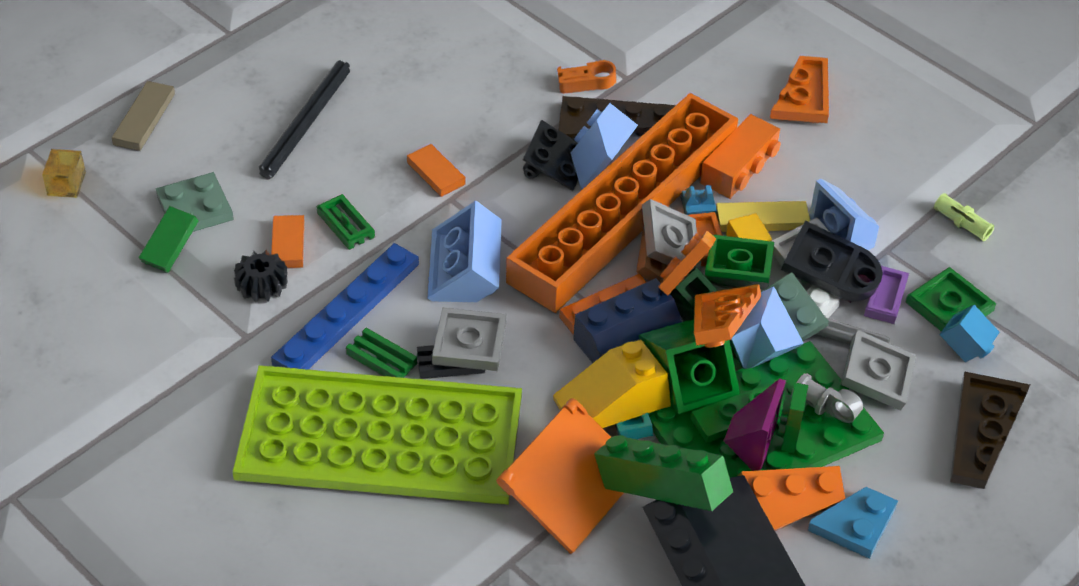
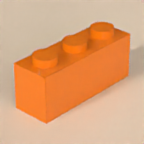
M750 114L703 162L700 184L704 186L710 185L712 190L731 199L738 190L742 191L746 187L754 173L758 174L762 170L769 157L773 158L777 154L781 145L778 141L780 128Z

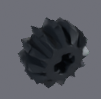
M267 249L262 254H257L253 250L250 257L242 255L240 263L235 264V287H237V291H241L244 299L252 297L256 303L260 298H265L269 302L271 296L280 297L282 289L287 288V266L285 261H281L278 254L270 255Z

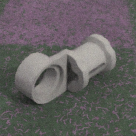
M804 373L797 381V383L809 385L805 403L815 408V413L818 415L827 412L842 422L851 423L863 410L861 399L848 389H841L839 391L831 387L826 389L811 380L812 376L808 373Z

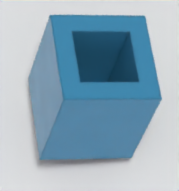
M972 305L953 315L939 335L964 362H967L977 356L980 359L987 356L993 350L994 345L992 343L1000 332L975 305Z

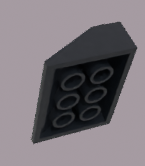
M744 475L730 478L733 493L713 511L661 500H655L642 507L682 586H805Z

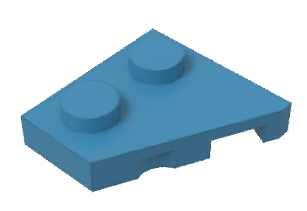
M864 487L812 518L808 531L870 559L896 509L898 500L871 488Z

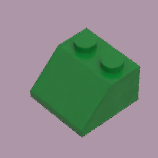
M713 235L716 241L708 252L705 277L710 282L736 287L759 284L762 290L769 287L774 242Z

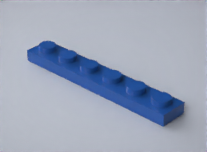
M393 243L271 356L272 366L309 370L419 265V256Z

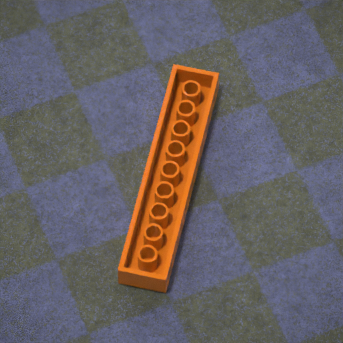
M689 93L506 257V283L556 313L643 231V203L652 199L665 206H669L682 194V191H685L701 176L703 162L737 128L738 118Z

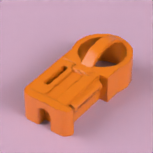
M607 60L586 63L587 66L561 69V66H559L557 71L560 92L565 94L611 88L617 80L616 67ZM598 73H609V74H610V75L605 76V77H597V76H595V75L598 74Z

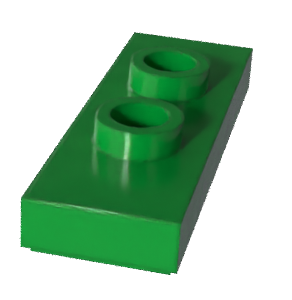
M774 382L692 411L690 419L706 444L725 437L733 415ZM784 388V393H783V398H782V403H781V408H780L779 417H780V416H783V415H781V414H782V409H783V404H784L785 395H789V396H790V394L788 393V391H787L785 388Z

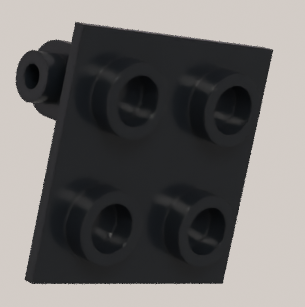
M541 120L522 159L526 162L523 166L524 175L529 179H533L542 172L573 191L578 177L571 152L578 143Z

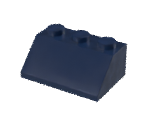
M656 278L575 314L573 340L592 363L610 349L622 346L627 342L640 340V334L682 322L674 298L670 294H665L658 287L660 282Z

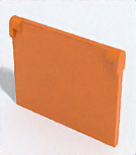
M570 398L558 414L496 480L498 485L508 495H512L570 554L579 547L624 494L623 492L605 489L594 453L604 446L611 436L574 398Z

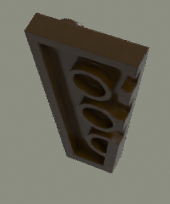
M562 96L558 130L570 138H575L584 126L590 129L591 126L587 122L597 109L603 112L611 103L638 125L633 133L639 137L645 134L676 105Z
M964 372L951 469V483L985 489L1031 384Z

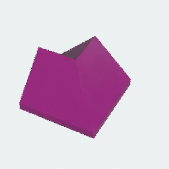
M779 378L735 413L730 422L724 442L752 471L762 469L778 423L786 380Z

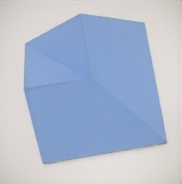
M774 286L761 292V298L732 339L729 340L740 365L746 369L756 367L803 345V341Z

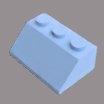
M476 200L432 229L428 299L431 301L477 303L499 289L502 219Z

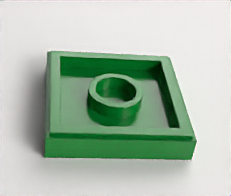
M948 267L908 294L905 301L906 304L941 332L953 315L972 305H975L985 317L993 312L996 306L992 299L951 267Z

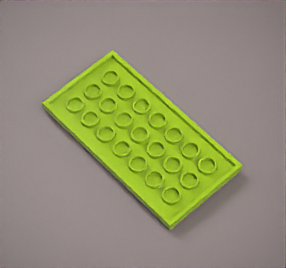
M259 365L233 468V478L236 481L509 505L510 495L498 485L496 480L514 462L522 388Z

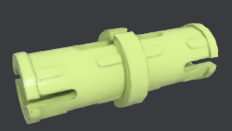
M946 193L940 195L934 204V209L953 220L956 227L965 228L982 241L987 240L994 230L995 226L975 214L973 208L968 205L964 207Z

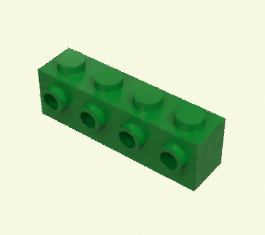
M622 435L609 438L606 444L594 453L605 489L713 511L733 493L723 455L708 453L704 450L681 448L676 445L653 443L649 440L626 438Z

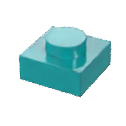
M648 413L615 424L618 435L625 436L626 438L638 440L653 436L652 423Z

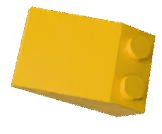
M642 340L627 342L622 346L610 349L553 395V400L560 410L570 398L576 399L602 428L671 406L668 373Z

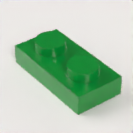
M795 383L792 396L785 395L781 414L784 416H781L777 436L784 437L781 451L795 454L809 385Z

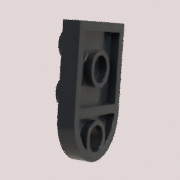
M805 221L781 267L782 271L788 274L792 272L795 277L849 301H860L871 297L876 292L883 276L880 262L870 251L808 221ZM858 275L867 276L871 282L862 281Z

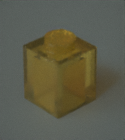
M51 149L42 173L47 196L78 197L86 174L81 151Z

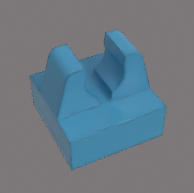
M706 185L704 190H694V186H690L687 191H682L681 202L685 215L717 212L710 185Z

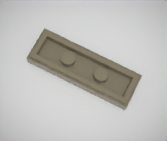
M147 81L112 136L113 145L141 151L174 97V86Z

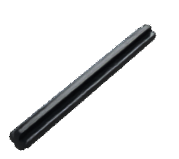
M339 60L334 64L259 165V174L262 177L265 176L268 179L274 177L350 73L349 63Z

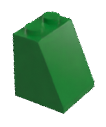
M694 319L639 335L640 340L643 341L668 373L670 403L676 413H684L740 394L730 341L727 340L723 345L712 348L705 347L704 344L696 346Z

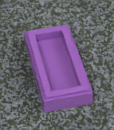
M881 266L883 272L882 280L876 292L869 297L864 316L895 324L909 273Z

